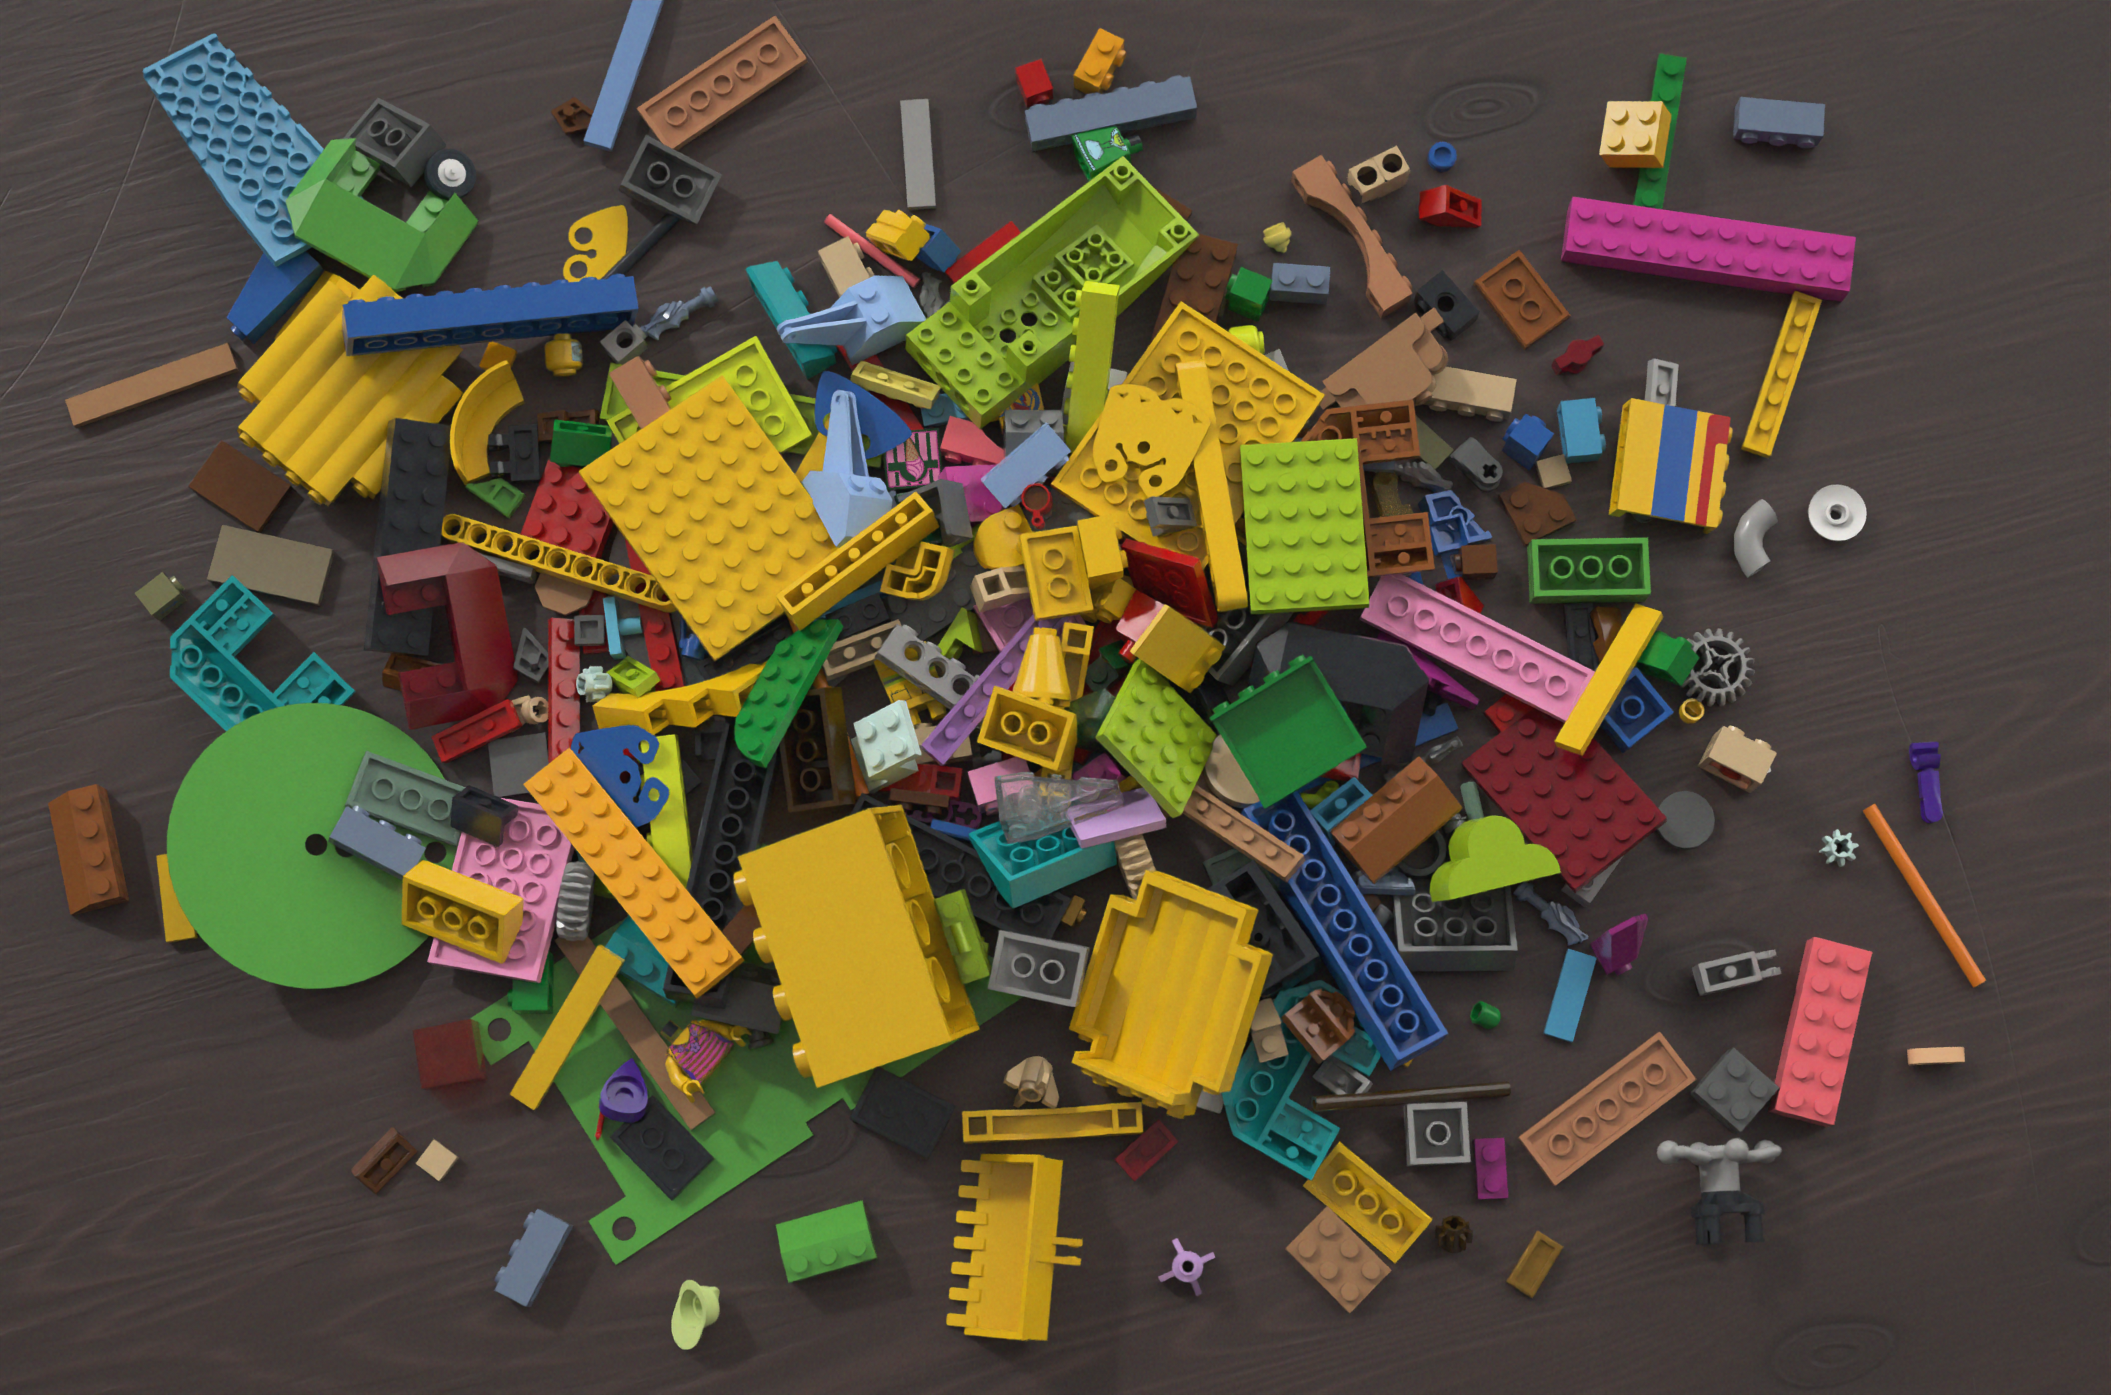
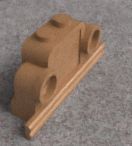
M1433 308L1422 317L1414 313L1322 381L1326 388L1320 391L1325 395L1320 403L1321 408L1325 410L1336 401L1340 407L1411 399L1414 400V405H1422L1433 396L1431 393L1436 387V379L1433 375L1442 372L1448 363L1446 350L1431 333V331L1445 322L1437 310Z

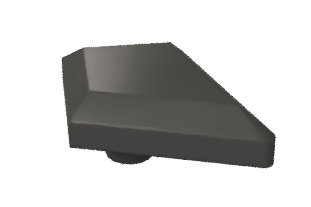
M523 628L513 670L539 684L548 670V652L526 628Z

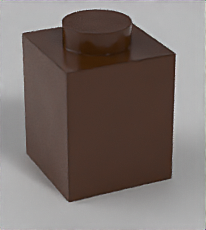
M1496 544L1461 546L1458 554L1454 555V571L1459 572L1463 580L1494 579L1498 573Z

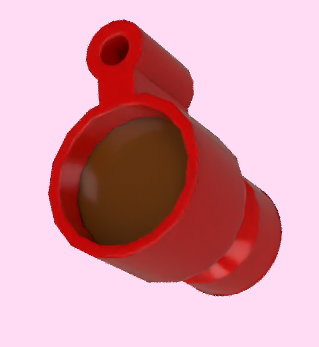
M1030 484L1022 492V504L1028 512L1033 514L1031 522L1034 527L1042 529L1045 526L1043 515L1049 513L1053 506L1052 496L1042 484Z

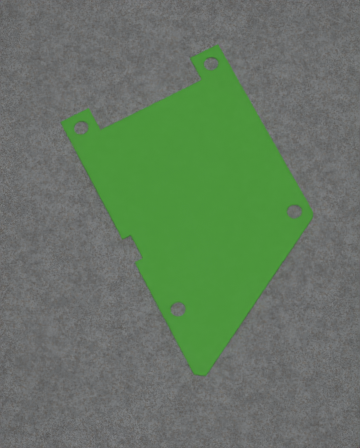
M762 843L761 848L766 847L768 845ZM625 919L592 939L591 941L597 948L598 945L605 947ZM755 943L742 956L745 960L742 963H753L758 967L776 969L774 961L767 964L762 961L756 950ZM988 955L992 968L994 958ZM566 957L554 964L553 1014H516L512 1011V1007L508 1005L507 994L464 1022L490 1065L495 1064L528 1041L534 1051H536L580 977ZM620 973L617 974L618 979L668 1048H670L687 1026H692L691 1022L698 1023L703 1019L710 1020L692 1016L693 1003L679 1001L677 1006L673 1007ZM990 975L982 978V981L975 980L964 984L978 1026L1024 996L988 989ZM599 1004L554 1082L626 1196L588 1221L615 1265L812 1137L813 1133L806 1122L842 1098L850 1110H853L875 1068L817 1088L813 1076L804 1078L795 1064L793 1045L801 1042L793 1019L784 1020L778 1034L769 1033L774 1043L768 1046L749 1050L748 1045L750 1041L748 1034H743L740 1038L746 1045L740 1047L734 1040H728L733 1043L730 1047L732 1050L729 1052V1049H726L719 1063L700 1082L705 1092L702 1095L715 1114L691 1131ZM497 1018L507 1020L511 1026L509 1037L500 1042L494 1041L488 1034L489 1024ZM669 1021L678 1027L671 1037L662 1031ZM960 1038L879 1067L901 1078ZM630 1058H633L641 1072L647 1088L648 1099L654 1095L715 1158L673 1201L610 1138L624 1122L614 1121L605 1117L601 1138L597 1141L595 1137L600 1114L598 1107L600 1093L605 1082ZM620 1217H629L636 1225L634 1236L626 1241L617 1239L613 1234V1224Z

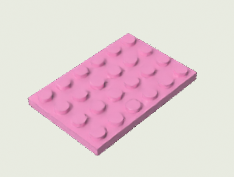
M501 798L518 805V815L504 825L503 843L496 847L462 832L452 871L524 898L523 923L506 961L501 964L434 937L427 962L432 965L540 984L557 920V906L565 866L572 861L575 848L540 804Z

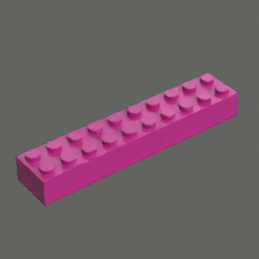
M1572 197L1567 210L1561 261L1793 295L1794 291L1819 299L1842 302L1850 292L1856 237Z

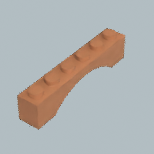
M1320 155L1294 170L1291 182L1306 204L1317 207L1335 217L1355 238L1362 251L1367 269L1366 297L1382 319L1410 302L1413 287L1406 276L1401 277L1396 269L1398 265L1391 253L1386 254L1381 245L1383 243L1377 231H1371L1367 225V217L1362 208H1356L1352 202V194L1345 184L1341 185L1336 178L1337 171L1330 161L1326 162L1323 156Z

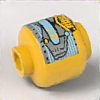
M571 334L554 335V340L545 344L546 368L553 371L554 376L576 375V370L583 366L582 345L578 340L571 339Z

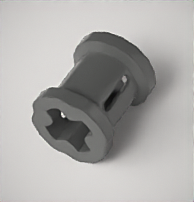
M748 1028L752 1033L751 1035L748 1034L750 1041L748 1045L749 1050L774 1043L773 1038L769 1036V1032Z

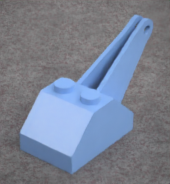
M872 276L849 287L831 308L800 318L786 320L780 323L776 330L781 335L783 343L842 345L851 364L854 365L905 341L906 334L925 321L926 318L903 276Z
M837 390L832 396L823 471H810L801 482L813 499V505L834 545L838 548L842 547L892 509V498L886 489L885 483L880 478L869 477L857 415L856 397L853 392Z

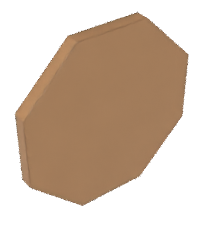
M566 558L559 559L555 568L563 567L566 563ZM586 567L582 571V577L591 574L590 567ZM540 573L535 585L543 608L565 616L587 607L594 593V589L544 573Z

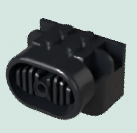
M1254 860L1207 889L1258 909L1248 944L1273 954L1260 995L1261 997L1276 998L1281 990L1285 992L1290 988L1299 986L1302 980L1321 969L1318 952Z

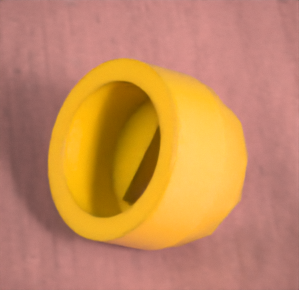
M1693 698L1684 701L1679 709L1681 720L1687 724L1698 722L1704 715L1703 704Z

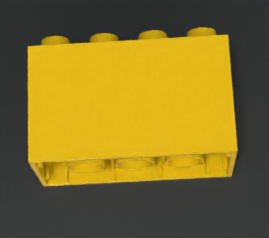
M902 805L870 808L738 856L742 870L734 873V884L737 894L745 906L754 904L762 926L753 932L756 950L764 963L767 964L774 961L781 982L780 985L773 988L776 1008L783 1020H794L801 1042L793 1045L795 1064L804 1078L813 1076L817 1088L980 1030L965 985L961 984L933 901L934 896Z

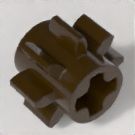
M1452 1215L1442 1219V1226L1438 1225L1435 1227V1238L1438 1239V1246L1443 1247L1445 1251L1459 1253L1466 1250V1243H1472L1473 1231L1470 1230L1469 1221L1465 1222L1462 1217Z

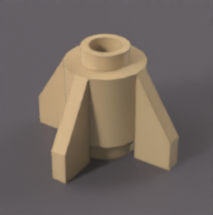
M1040 1056L1027 1058L1006 1073L1003 1083L1019 1090L1013 1106L1019 1108L1025 1101L1037 1102L1042 1098L1041 1103L1052 1109L1057 1107L1059 1095L1052 1073L1053 1068L1045 1058Z

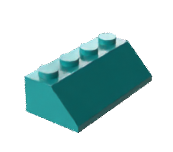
M778 261L749 266L745 269L752 290L776 329L780 323L786 320L810 315L806 309L809 303L801 290L795 291L792 286L795 280L787 267L782 269ZM785 343L807 380L836 364L834 354L838 351L835 345Z

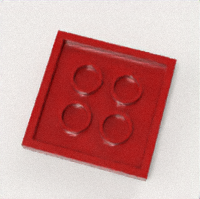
M548 460L520 535L600 559L614 522L579 475L581 468L574 466L563 467Z
M1126 539L1120 547L1121 550H1125L1128 563L1127 568L1135 589L1164 605H1168L1192 622L1214 627L1219 619L1200 559L1191 555L1187 556L1173 552L1166 548L1162 549L1151 546L1144 542Z

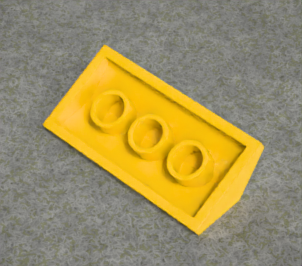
M1341 1142L1322 1161L1312 1180L1308 1179L1303 1185L1394 1263L1400 1259L1433 1220Z

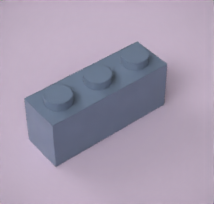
M1740 97L1735 106L1733 139H1741L1744 143L1764 141L1774 146H1782L1786 143L1797 144L1800 148L1818 146L1824 134L1825 104Z
M346 806L328 842L403 881V876L418 864L426 849L421 845L422 841L410 834H406L404 837L395 832V826L384 820H380L378 823L368 817L370 814L360 807L354 806L350 808Z
M537 1209L535 1213L531 1212L523 1225L526 1231L522 1239L515 1240L509 1251V1255L512 1256L507 1267H501L494 1280L497 1283L495 1291L526 1307L532 1306L573 1228V1225L542 1209Z

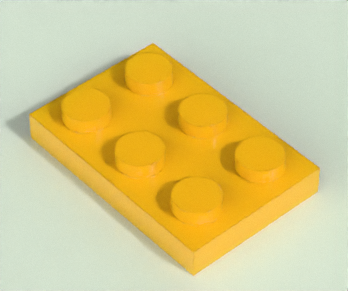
M1071 526L1020 534L1019 542L1035 621L1092 613L1094 609L1078 527Z

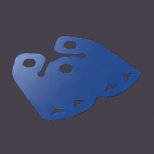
M623 725L575 733L571 750L635 828L655 819L668 800L669 789L658 778L651 777L646 780L639 795V802L634 803L633 797L638 792L641 777L638 764L629 756H625L623 750L629 749V753L640 762L648 764L654 760L659 748L658 739L637 725ZM642 740H646L649 743V750L646 753L640 752L638 748ZM579 742H581V745L584 747L580 754H578V750L580 749ZM623 771H628L631 775V779L627 784L620 781V774ZM653 788L659 791L660 796L657 801H651L648 796L649 791Z

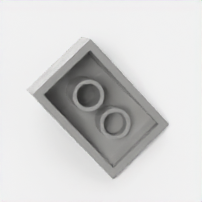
M1000 930L988 989L1077 1007L1079 1005L1090 947Z

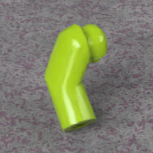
M1327 781L1315 794L1300 793V796L1308 808H1314L1339 789V785L1335 781Z

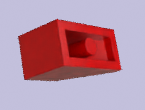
M1448 185L1420 192L1419 219L1435 226L1481 227V199Z

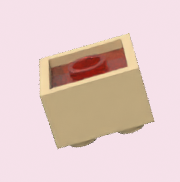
M1723 726L1712 736L1698 767L1751 793L1762 784L1777 753L1771 750V746L1768 743L1759 739L1753 741L1745 737V733L1739 728Z

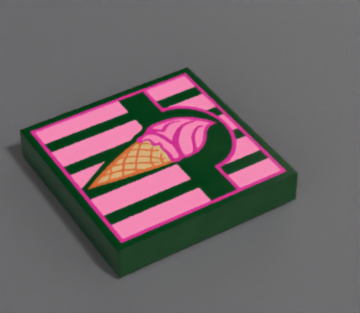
M939 428L911 430L912 435L910 438L882 454L884 481L887 490L920 488L939 480L938 476L942 472Z

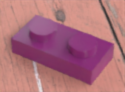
M1504 1138L1473 1139L1477 1200L1508 1198Z

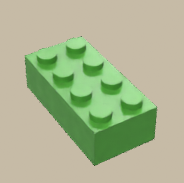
M1648 538L1532 539L1527 547L1530 604L1645 602L1651 595Z

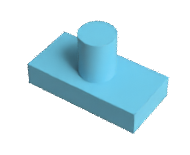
M615 597L603 598L610 655L614 660L624 659L626 654L623 636L643 633L641 616L621 618L618 600Z

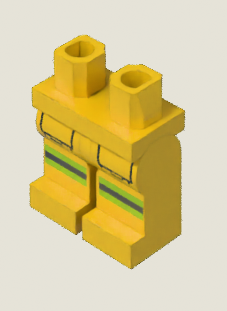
M905 649V657L909 661L914 662L918 660V653L915 649ZM873 661L891 704L898 700L906 701L914 729L915 725L922 724L917 712L928 708L933 721L947 715L946 706L881 661ZM934 664L930 665V675L934 678H939Z

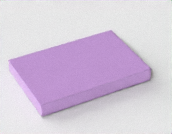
M1144 788L1064 807V815L1081 848L1166 828V819L1155 799Z

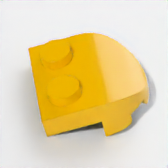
M1019 504L989 516L977 530L973 542V552L983 568L994 570L1001 567L1024 565L1019 535L1031 533L1032 530Z

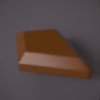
M576 97L551 110V114L565 135L587 131L594 112Z

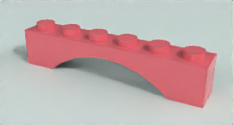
M952 416L949 417L940 446L941 455L945 456V460L956 464H961L964 461L972 465H993L1000 463L1004 459V450L997 446L973 422ZM1047 477L1042 485L1047 484L1051 486L1055 477Z

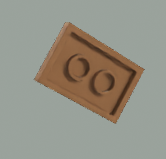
M1328 1206L1285 1248L1348 1313H1351L1392 1271Z

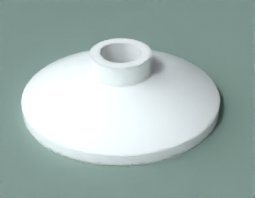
M1829 485L1820 489L1813 496L1809 504L1808 517L1813 529L1820 536L1831 541H1845L1854 537L1861 531L1866 521L1867 512L1863 499L1855 490L1844 485ZM1830 512H1838L1840 518L1838 520L1832 519Z

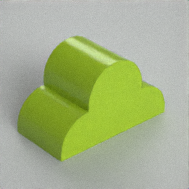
M1502 816L1477 818L1463 822L1452 833L1449 841L1451 861L1441 865L1433 874L1430 883V895L1432 902L1451 900L1561 873L1553 853L1538 844H1525L1520 829L1510 819Z

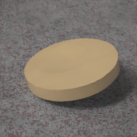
M1217 736L1213 742V750L1203 768L1208 787L1220 800L1234 807L1246 808L1260 801L1222 736Z

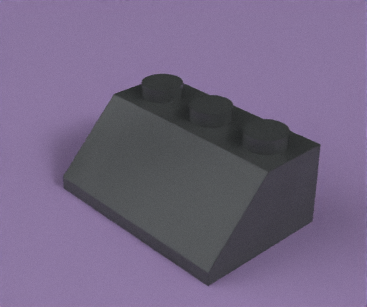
M741 963L734 969L726 1008L721 1009L693 1004L691 1015L778 1034L784 1020L780 1016L773 998V988L781 984L777 970L758 967L753 963Z

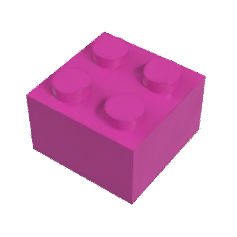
M997 464L945 467L938 476V479L963 483L971 528L977 524H982L989 516L1007 509V507H1003L981 481V478Z

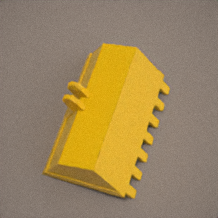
M981 1154L980 1161L962 1160L961 1171L979 1173L978 1186L961 1185L959 1187L958 1195L960 1197L974 1198L977 1201L976 1212L958 1211L956 1215L958 1223L974 1224L973 1237L956 1236L954 1238L955 1248L970 1249L972 1254L971 1263H952L951 1272L953 1274L970 1276L968 1289L952 1287L949 1290V1299L967 1301L966 1315L947 1314V1325L965 1327V1335L1026 1341L1028 1339L1047 1341L1054 1263L1081 1266V1259L1077 1257L1055 1256L1056 1244L1075 1248L1082 1247L1083 1244L1082 1239L1056 1237L1062 1160L1045 1158L1043 1155Z

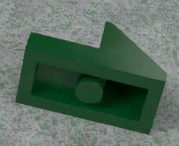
M1122 639L1100 647L1098 651L1101 656L1087 667L1085 683L1098 698L1125 677L1133 664L1124 661L1118 655L1125 645Z

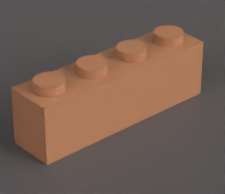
M637 356L609 373L641 429L671 410L668 401L672 398L663 384L661 386L657 385L653 378L657 375V372L649 360L644 362Z

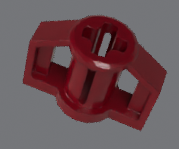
M1599 334L1588 341L1583 339L1573 340L1569 343L1566 352L1554 359L1551 365L1553 371L1557 376L1565 372L1575 374L1582 372L1590 358L1602 350L1604 342Z

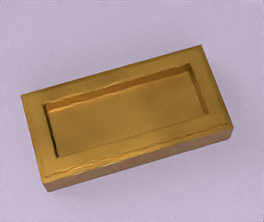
M1536 1231L1506 1283L1533 1298L1563 1246L1541 1232Z

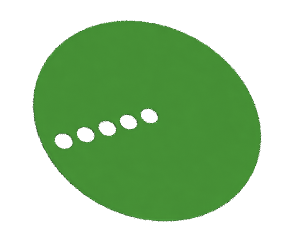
M328 703L286 705L256 714L234 725L209 745L194 762L182 781L170 814L167 832L168 867L173 889L181 909L203 941L219 956L249 975L267 982L303 989H327L358 983L385 972L412 954L428 938L429 935L402 925V880L354 855L347 858L341 857L337 854L335 845L328 842L332 831L346 808L345 803L366 751L444 779L429 755L399 728L375 715L347 706ZM370 815L368 816L370 819L379 823L380 819L372 817ZM392 824L396 827L395 832L404 837L406 834L417 837L422 841L421 845L423 847H426L431 842L441 843L446 849V856L443 861L434 864L452 870L458 844L454 847ZM313 834L322 835L327 841L326 851L318 856L311 855L305 848L306 839ZM424 853L422 854L419 862L422 860L428 861Z

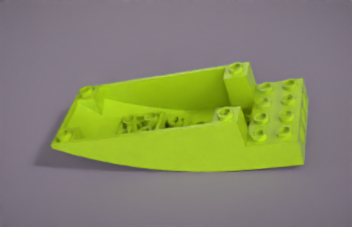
M1122 156L951 285L950 302L906 334L905 350L979 429H982L1037 382L1040 384L1069 360L1071 345H1076L1077 335H1072L1074 317L1079 318L1080 308H1075L1077 290L1082 291L1085 281L1120 285L1117 318L1199 237V234ZM1025 313H1032L1037 317V323L1033 326H1025L1021 322V317ZM1005 329L1012 330L1016 334L1015 340L1010 343L1003 342L999 336L1001 331Z

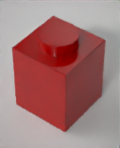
M1042 59L1015 68L1016 80L1027 108L1037 104L1046 105L1053 99V87Z

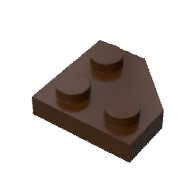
M1523 482L1498 495L1524 547L1529 545L1532 539H1542L1575 523L1577 520L1563 494L1527 482Z

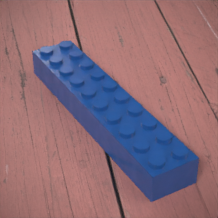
M615 274L609 276L608 279L599 280L596 277H585L578 282L556 280L548 285L531 282L517 288L501 285L495 287L494 290L482 291L481 288H471L466 290L465 293L453 294L452 291H441L434 296L411 294L404 299H395L394 297L387 296L373 302H365L362 299L351 300L348 304H343L342 330L347 357L554 336L556 334L613 330L625 320L633 326L639 308L633 276L625 277L624 274Z
M1298 791L1293 792L1267 809L1263 807L1260 801L1244 808L1241 813L1243 816L1304 855L1305 861L1287 883L1270 871L1268 872L1345 998L1351 1003L1356 1016L1390 1071L1440 1045L1448 1032Z

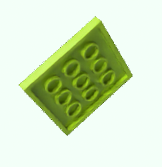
M1137 659L1095 738L1172 818H1175L1182 814L1213 750V742L1217 734L1154 668L1141 659Z

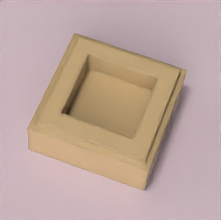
M1564 454L1536 461L1535 466L1542 488L1551 489L1572 482Z
M434 1139L416 1164L438 1181H442L459 1157Z

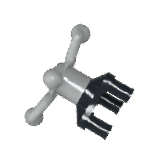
M1738 1138L1729 1140L1726 1145L1707 1146L1700 1142H1696L1690 1147L1678 1146L1672 1141H1664L1659 1145L1657 1156L1662 1163L1671 1165L1680 1158L1689 1159L1692 1164L1699 1166L1701 1199L1694 1207H1691V1217L1695 1218L1696 1245L1723 1243L1720 1215H1723V1213H1740V1215H1744L1745 1243L1765 1242L1762 1215L1765 1214L1764 1203L1740 1191L1738 1164L1758 1161L1766 1164L1770 1163L1781 1154L1780 1146L1768 1140H1761L1755 1145L1754 1150L1749 1151L1744 1140Z

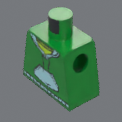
M1115 126L1071 135L1074 156L1088 182L1122 156L1131 164V155L1143 151L1138 135L1123 139L1118 128Z

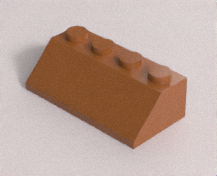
M1418 756L1333 828L1330 833L1336 846L1375 884L1461 811L1462 806L1441 778Z
M94 784L67 791L50 801L48 806L70 914L73 916L128 902L129 896L107 789Z

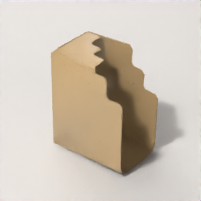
M1396 145L1350 168L1347 181L1350 186L1352 184L1356 190L1358 189L1362 196V203H1365L1377 197L1381 198L1403 187L1407 182L1410 168ZM1393 162L1397 165L1399 171L1395 173L1387 172L1383 165ZM1375 169L1377 172L1375 183L1363 185L1359 182L1357 177Z

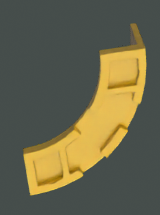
M507 360L494 365L481 374L465 391L455 410L450 431V450L454 467L464 485L491 476L488 462V434H492L495 426L509 412L525 404L516 378Z

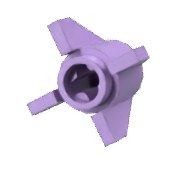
M1178 1238L1172 1240L1178 1255L1173 1260L1172 1271L1158 1277L1160 1282L1175 1276L1182 1282H1190L1196 1296L1202 1294L1197 1279L1202 1273L1203 1263L1215 1258L1214 1253L1212 1252L1200 1258L1196 1253L1184 1251ZM1185 1261L1193 1263L1194 1267L1189 1273L1184 1272L1182 1269L1183 1262Z

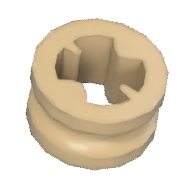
M535 697L524 701L521 706L523 719L533 725L547 721L548 702L546 699ZM533 706H536L535 709L539 710V715L535 716L537 712L533 713Z

